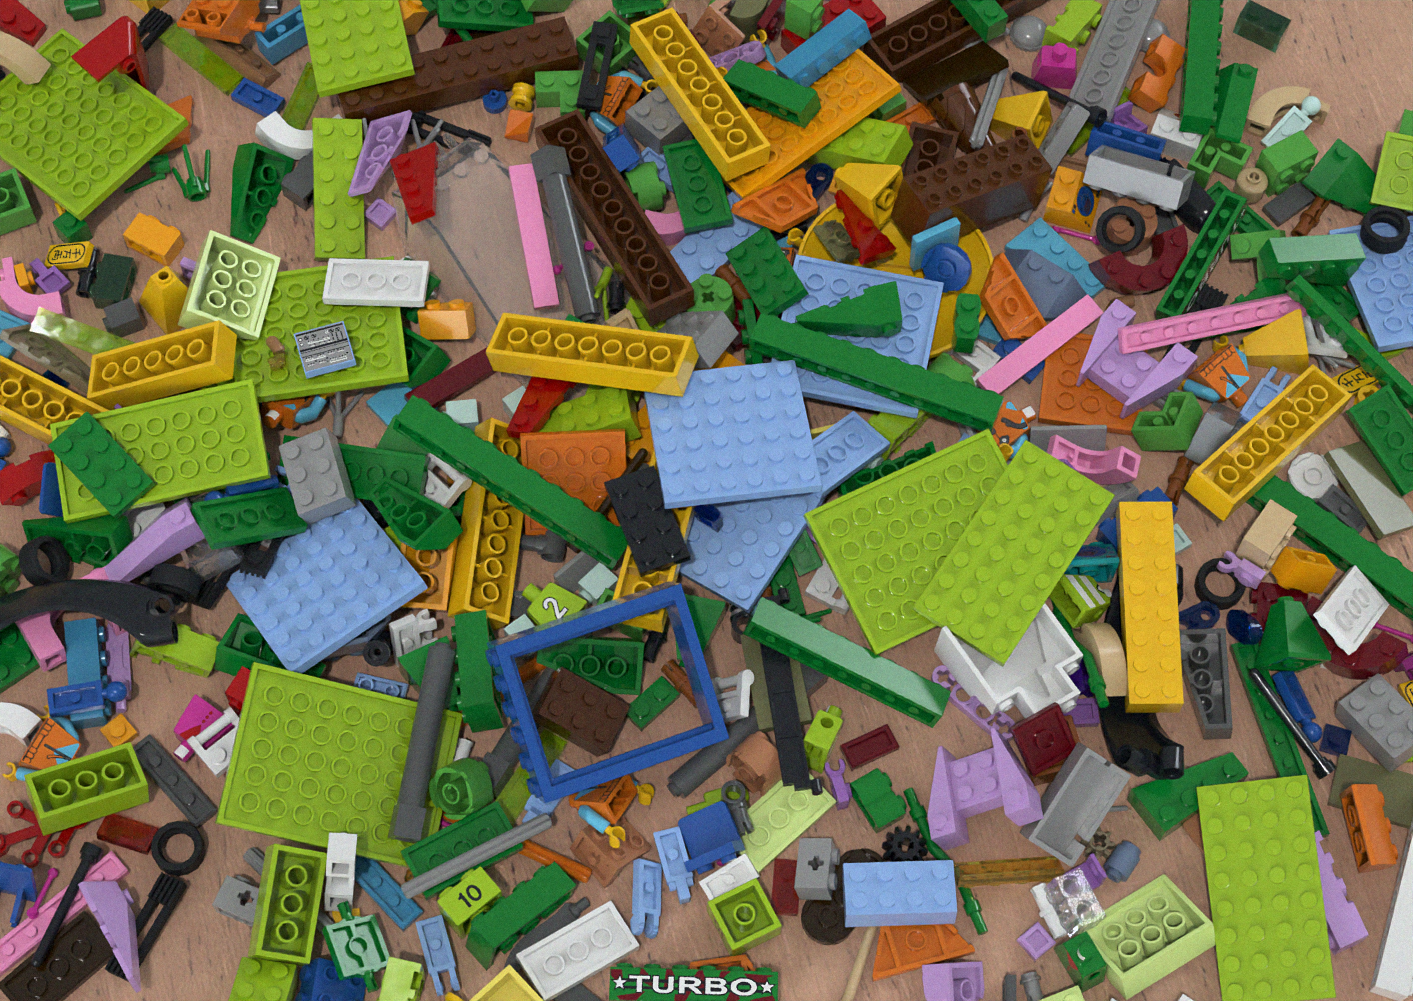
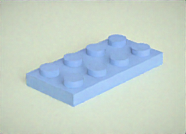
M852 411L812 440L822 482V491L812 493L821 499L888 450L890 442L855 411Z

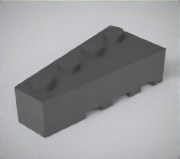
M1225 628L1179 630L1182 677L1204 740L1231 739L1233 725Z

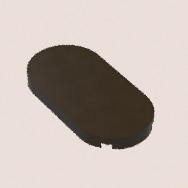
M861 848V850L853 849L847 851L840 857L839 865H835L834 873L837 874L838 882L837 889L832 892V900H806L803 905L801 923L809 938L822 945H836L851 935L856 927H845L842 887L843 863L885 862L878 853L870 849Z

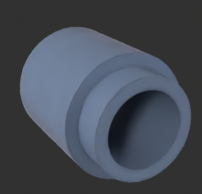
M1123 841L1121 845L1118 844L1103 866L1107 877L1116 883L1120 881L1126 882L1140 861V849L1128 841Z

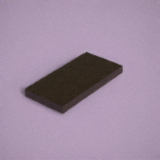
M981 41L902 80L903 87L929 107L936 97L940 102L944 98L942 92L963 82L968 84L970 82L971 85H974L1008 68L1009 62L1007 58L984 41Z
M84 910L57 933L41 966H32L31 960L35 954L34 952L0 981V990L10 1001H64L109 962L113 955V948L99 926Z

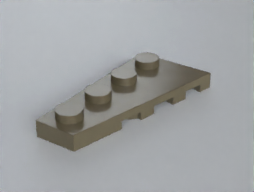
M37 323L1 331V340L87 394L90 368Z

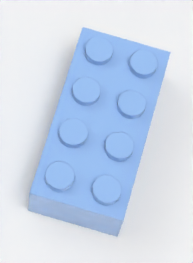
M953 860L843 863L842 887L845 927L955 924L957 901Z

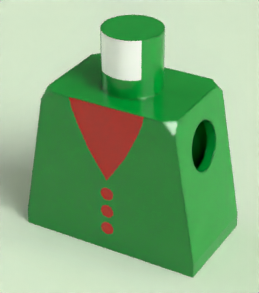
M1086 931L1053 948L1074 985L1079 986L1081 993L1104 982L1107 965Z

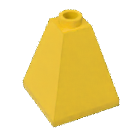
M1038 91L999 98L990 123L991 131L1004 140H1008L1011 137L1012 130L1015 131L1016 127H1023L1027 131L1029 139L1039 149L1053 123L1048 92Z
M846 163L844 167H839L834 174L838 190L842 189L862 213L870 218L874 225L880 229L891 217L890 215L903 179L902 167L899 165Z
M165 266L150 276L139 299L141 306L166 335L183 328L178 325V321L189 288V284L182 275L169 266Z
M1296 309L1243 337V344H1238V348L1246 355L1248 365L1271 369L1274 366L1278 368L1277 371L1299 375L1309 368V354L1301 309Z

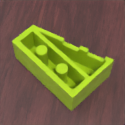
M1070 0L1064 8V13L1062 15L1058 14L1055 17L1057 23L1053 27L1050 25L1046 27L1042 46H1054L1056 43H1064L1069 48H1075L1076 55H1078V48L1081 44L1085 45L1091 36L1090 31L1092 28L1099 26L1103 17L1100 15L1103 5L1094 0Z
M919 409L917 419L881 412L879 415H872L867 423L890 442L889 449L882 453L884 461L888 460L891 452L897 454L901 450L899 445L908 436L912 438L932 414Z
M177 624L179 635L177 644L146 647L135 638L129 654L130 657L137 658L138 654L152 657L151 662L160 665L162 660L175 665L176 670L205 678L209 676L213 668L216 647L220 643L216 641V637L206 633L200 635L192 632V629L184 624Z
M389 956L386 971L382 978L380 997L376 1001H420L426 979L422 964Z

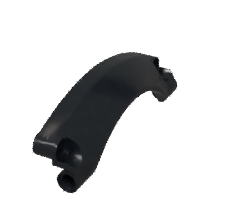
M1176 564L1179 607L1184 595L1183 567ZM1118 572L1104 623H1108L1114 628L1122 644ZM1107 696L1109 705L1105 708L1099 707L1104 734L1115 764L1138 777L1146 774L1156 780H1174L1183 777L1184 746L1168 737L1162 729L1156 713H1126L1125 696Z
M108 579L59 580L21 589L0 597V632L13 623L36 613L72 610L105 618L129 632L146 647L177 644L178 628L173 619L180 608V600L172 592L127 581ZM163 598L167 599L170 603L168 612L164 611L160 606Z

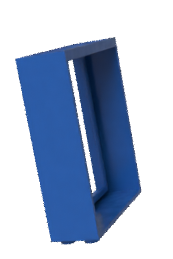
M668 581L487 642L488 650H485V655L489 665H493L497 674L493 676L497 691H501L505 699L504 702H501L506 718L509 717L513 724V727L510 728V733L514 743H518L522 752L518 754L522 769H526L530 779L526 780L529 792L544 803L729 739L681 583ZM666 607L703 726L552 778L515 658Z

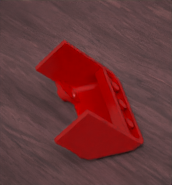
M122 16L71 56L98 83L116 69L120 74H126L149 91L148 61L137 25L129 16Z

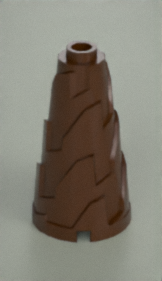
M963 82L942 92L944 98L941 102L936 97L929 105L931 113L944 129L959 132L957 145L966 154L996 144L989 126L983 146L981 148L975 147V149L971 147L969 139L981 104L970 82L969 84Z

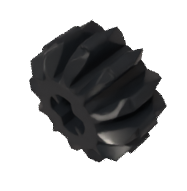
M909 825L906 826L904 832L897 826L894 829V834L888 832L885 837L887 841L882 843L881 848L886 851L883 853V859H892L890 862L924 861L922 857L928 854V850L924 848L927 840L924 838L918 839L920 836L919 830H916L913 834L910 833L911 828ZM902 845L908 846L907 853L901 852Z

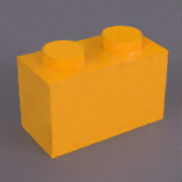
M140 212L123 233L127 247L163 266H170L185 246L181 232L176 227L171 225L168 227L162 224L156 217L152 215L146 216Z
M455 299L445 303H440L439 300H429L425 302L424 307L417 311L420 334L427 340L470 339L476 331L473 302H464L462 299Z
M1285 546L1270 571L1277 579L1276 582L1285 589L1294 588L1304 593L1322 594L1337 569L1325 554Z

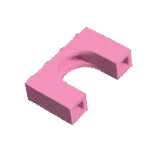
M104 567L96 568L90 574L80 578L109 580ZM65 610L40 612L15 622L43 672L67 661L65 649L54 631V624L57 618ZM107 620L116 636L126 632L117 624Z

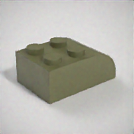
M736 0L729 20L745 35L741 45L749 43L752 34L756 36L757 40L759 39L757 23L772 0Z

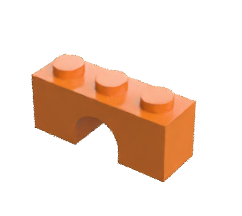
M1164 34L1150 42L1143 62L1153 69L1154 75L1147 71L1135 79L1127 99L1149 113L1158 108H1163L1169 99V96H1167L1168 91L1176 81V77H1174L1176 71L1183 64L1184 59L1182 57L1185 48Z

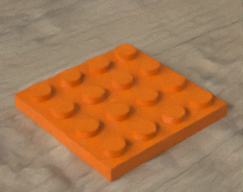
M1078 333L1044 360L1038 414L1039 423L1061 426L1107 425V432L1134 436L1131 429L1138 413L1142 412V408L1122 419L1120 414L1124 404L1088 378L1080 387L1076 386L1094 335Z
M625 429L520 434L522 466L535 470L542 479L558 485L564 493L572 498L580 499L587 508L596 512L608 495L604 482L620 477L626 469ZM611 507L605 517L607 521L615 526H620L614 509ZM525 515L526 535H545V532L549 530Z

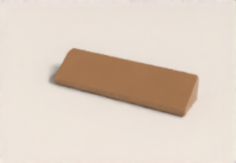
M195 32V42L242 80L245 77L267 89L280 77V72L244 43L240 42L239 44L200 37Z

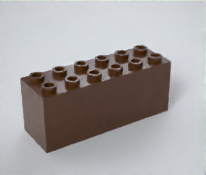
M1025 133L903 177L890 216L910 244L912 243L913 235L954 217H957L961 223L959 236L1037 207L1053 168Z

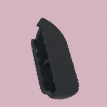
M1163 157L1160 160L1170 164L1167 176L1171 177L1173 166L1184 168L1176 159L1170 161ZM1193 179L1188 200L1177 210H1174V214L1190 231L1199 234L1216 203L1197 181Z

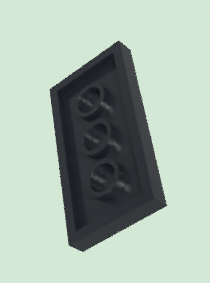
M654 465L604 482L606 492L640 577L690 560L689 551L672 509L664 508L660 480Z

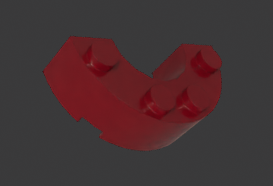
M1182 224L1152 237V257L1145 266L1132 264L1125 259L1121 251L1088 264L1094 276L1105 287L1112 288L1120 292V294L1141 295L1161 288L1173 280L1187 256L1188 238L1185 226Z
M1311 596L1306 611L1331 654V660L1322 663L1329 671L1348 679L1366 680L1378 673L1385 675L1391 672L1407 657V643L1384 631L1376 639L1368 643H1361L1356 651L1348 655L1337 646L1334 638L1328 631L1318 624L1313 614L1323 601Z

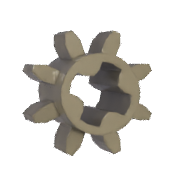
M1099 826L1089 842L1082 839L1080 843L1086 849L1083 856L1086 857L1094 853L1097 860L1101 856L1108 859L1110 856L1108 850L1115 847V843L1110 842L1109 839L1111 832L1105 833L1101 831ZM1093 842H1094V843L1100 842V843H1102V846L1098 845V846L1095 847V846L1093 845Z

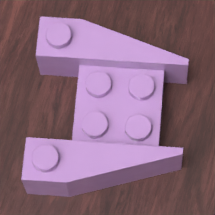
M1116 298L1101 315L1076 386L1080 387L1087 378L1124 404L1120 414V418L1124 419L1178 388L1193 370L1198 356L1178 342L1160 363L1142 350L1127 354L1120 353L1118 328L1133 325L1136 312Z
M995 728L990 729L993 748L956 760V757L943 746L938 747L927 816L931 840L945 851L970 843L966 818L1004 806L1005 815L1017 826L1043 819L1041 801L1037 789L1008 740Z

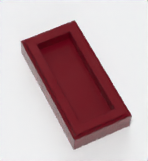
M886 724L840 745V750L851 771L899 750L900 746L890 727Z

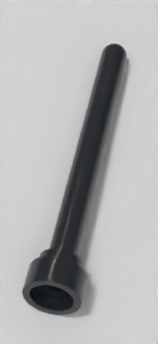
M1013 72L1011 75L1012 80L1036 92L1047 91L1050 99L1064 106L1069 101L1078 104L1089 111L1090 115L1087 121L1095 127L1102 126L1107 118V110L1100 106L1088 107L1019 72Z
M1257 668L1250 669L1249 675L1314 763L1312 764L1313 772L1320 780L1337 768L1331 759L1328 760L1325 756H1321Z
M84 842L79 852L81 854L79 858L81 862L31 960L32 966L39 967L42 965L80 889L78 884L84 881L91 865H95L96 861H100L104 853L102 848L92 843Z

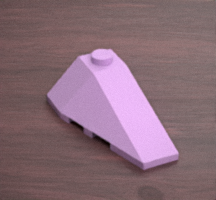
M410 110L370 121L348 191L350 197L370 192L391 166L390 160L396 158L401 153L412 116Z
M187 497L162 511L104 567L109 580L129 582L152 569L155 565L166 561L205 538L190 510L192 505Z
M82 881L78 886L100 924L103 934L113 948L112 951L135 992L141 991L135 914L130 907L134 901L127 888L122 891L116 881Z
M982 961L922 965V981L927 1001H979V999H983L984 976Z

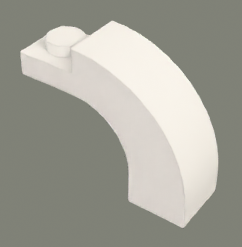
M276 111L256 124L255 136L264 146L271 150L291 157L294 160H300L312 151V130H298L291 127ZM339 114L333 117L337 119H343Z
M0 702V733L11 735L28 747L43 721L33 712L20 705Z

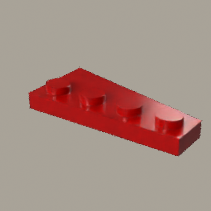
M0 0V31L34 47L46 32V25L18 0Z
M436 142L406 154H400L390 160L412 225L436 216L437 194L435 186L437 185L436 169H438L436 157L439 152Z
M532 376L506 429L508 436L521 439V433L539 432L551 417L550 411L563 402V395L569 388H574L578 382Z

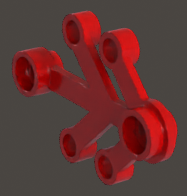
M12 801L7 806L9 815L14 819L21 818L34 825L7 835L0 833V857L9 852L11 845L37 837L31 849L24 851L21 856L25 866L34 868L39 864V856L52 833L43 836L35 813L26 809L20 801ZM15 806L21 807L18 813H12V809ZM89 821L62 830L58 840H54L48 845L50 855L56 859L62 858L66 853V846L75 830L84 828ZM55 846H61L60 852L53 853ZM29 855H35L34 861L26 862V858Z

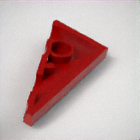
M842 189L837 190L834 196L835 204L838 210H843L845 217L842 221L851 238L852 246L858 248L860 252L859 263L864 265L892 256L896 247L890 242L889 238L874 225L870 218L862 213Z

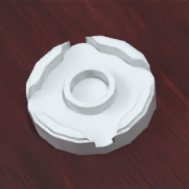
M1308 452L1299 455L1292 461L1287 472V482L1291 483L1302 495L1312 498L1315 502H1318L1332 484L1338 485V477L1322 454L1317 455Z

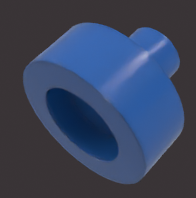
M491 90L489 94L483 95L484 109L491 114L503 112L507 107L506 94L503 91Z

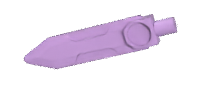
M108 623L105 630L106 653L108 657L107 675L109 683L120 681L127 687L126 698L121 702H115L116 712L124 713L127 711L126 700L131 699L132 691L129 632L126 631L116 636Z

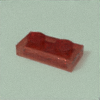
M110 814L105 816L96 835L98 840L148 855L151 850L153 836L159 828L116 814Z
M775 858L771 906L776 915H798L799 897L794 888L797 860Z

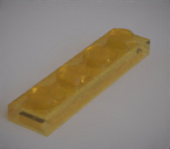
M1055 856L953 863L955 882L958 887L964 888L984 885L999 886L1001 884L1013 883L1026 884L1027 882L1041 881L1048 883L1055 880H1064V869Z

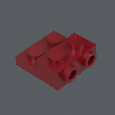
M1261 582L1256 590L1251 588L1249 602L1253 604V612H1250L1248 626L1252 628V637H1263L1270 607L1278 603V598L1292 596L1294 601H1301L1306 609L1308 593L1300 590L1284 589L1279 584Z

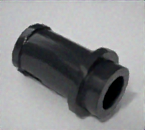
M617 281L609 283V302L606 308L609 309V313L614 315L626 308V303L624 302L625 286L622 281H619V286H617Z
M652 630L647 632L648 639L644 645L643 653L644 661L649 663L655 662L662 644H665L667 641L665 638L667 634L665 632L661 633Z

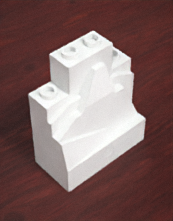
M1046 604L1043 605L1003 667L953 636L947 626L941 629L934 652L970 697L976 696L992 715L998 711L1004 713L1014 705H1016L1025 719L1054 702L1059 704L1064 714L1076 707L1080 691L1069 678V675H1072L1080 668L1079 664L1083 654Z

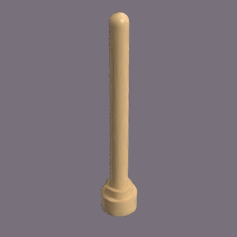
M878 926L866 927L843 997L838 1001H853Z

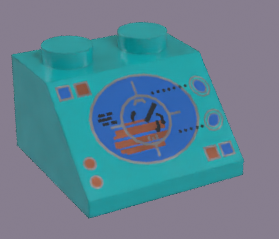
M1093 542L1089 545H1083L1064 574L1088 575L1093 577L1097 583L1112 582L1120 563L1119 557L1112 544Z

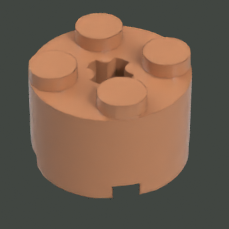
M1122 198L1113 207L1122 205L1132 207L1141 214L1145 221L1146 231L1143 241L1132 251L1122 253L1124 256H1135L1139 252L1146 251L1152 243V237H1154L1158 224L1156 210L1151 204H1142L1137 202L1136 199ZM1116 215L1107 224V235L1114 243L1125 244L1133 238L1135 225L1128 216Z
M761 731L750 734L726 757L728 767L732 764L736 770L733 773L735 779L753 794L760 791V796H764L782 779L777 749L769 743L767 736Z

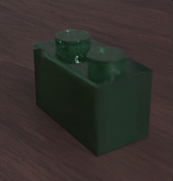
M1248 0L1238 16L1233 33L1276 53L1286 36L1291 20Z
M104 253L102 262L97 264L96 282L92 283L90 287V298H92L96 308L103 309L130 297L138 271L134 258Z

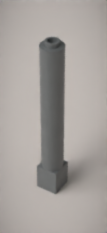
M545 145L530 155L536 181L543 184L574 315L581 321L592 324L597 321L596 318L600 316L597 299L594 298L595 290L567 177L571 175L565 148Z
M593 632L582 635L585 637H594L592 635ZM546 667L528 694L527 699L531 712L551 673L555 671L554 669ZM512 721L492 752L487 751L482 759V762L488 766L493 798L496 800L514 774L512 769L519 759L518 754L522 753L518 743H514L510 733V728L513 727ZM535 722L536 727H537V730H538L540 724H538V723Z
M436 642L435 646H429L398 801L393 809L388 838L414 844L420 841L426 813L424 806L455 651L451 649V645Z
M800 663L808 699L827 683L828 676ZM754 706L749 709L748 717L737 719L726 728L729 739L702 748L667 778L669 782L667 788L674 797L680 796L685 799L726 764V757L746 737L759 731Z

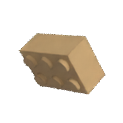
M1270 499L1243 538L1235 554L1236 557L1240 560L1245 558L1264 570L1266 574L1263 580H1265L1297 528L1293 525L1297 515Z

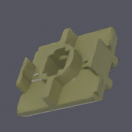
M836 220L825 221L823 225H817L813 228V232L836 262L844 263L846 260L852 262L853 259L860 257L858 248L852 246L851 238L841 223L836 222Z

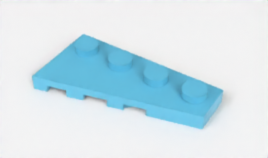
M1041 217L1005 245V251L1007 249L1033 250L1071 273L1086 294L1092 299L1107 288L1094 276L1088 266L1090 263Z

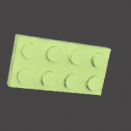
M809 773V778H810V780L815 779V778ZM781 779L747 810L755 831L747 835L745 829V836H742L741 839L746 850L737 854L741 856L746 853L758 874H760L832 809L837 801L823 787V793L814 796L811 789L795 791L794 785L783 787Z

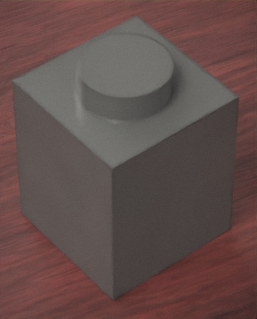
M132 297L103 308L106 317L102 318L107 333L113 331L116 340L144 329Z

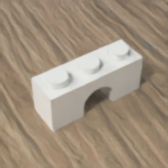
M329 833L324 911H339L337 905L348 901L352 912L357 834Z

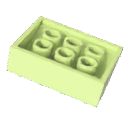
M210 230L201 245L178 325L189 329L220 320L237 335V338L258 340L281 258Z
M1165 874L1075 928L1078 935L1085 931L1089 934L1107 965L1106 977L1126 1000L1216 945L1213 923Z

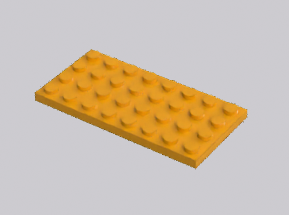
M857 49L809 86L818 93L821 109L806 128L750 106L746 111L771 145L769 163L729 181H725L721 175L723 183L741 200L772 185L901 92L900 84L860 49Z

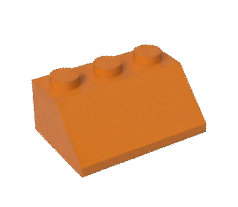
M1377 784L1350 785L1339 796L1358 873L1393 867L1397 864L1398 851L1395 844L1391 843L1389 835L1391 833V824L1388 817L1385 818L1382 807L1385 806L1382 792L1378 791Z

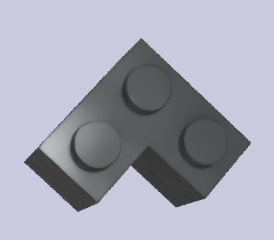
M1214 401L1201 421L1184 456L1201 465L1241 429L1243 424L1239 420L1242 414Z

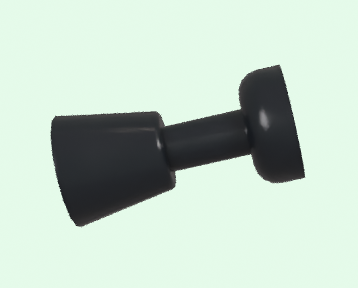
M383 631L377 640H372L365 645L363 657L369 665L382 666L393 655L390 631Z

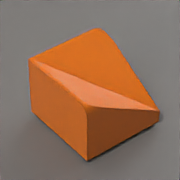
M510 109L505 138L528 143L534 125L533 113Z

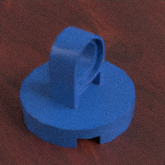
M940 243L932 246L924 255L921 263V269L923 268L925 274L924 279L943 282V293L960 290L968 282L972 272L971 261L968 255L960 247L951 243Z

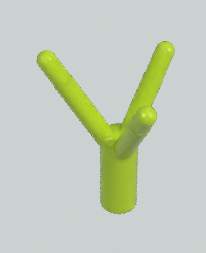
M608 266L604 267L600 279L594 287V298L598 299L600 294L602 295L605 321L609 319V309L606 308L608 303L606 288L614 272Z

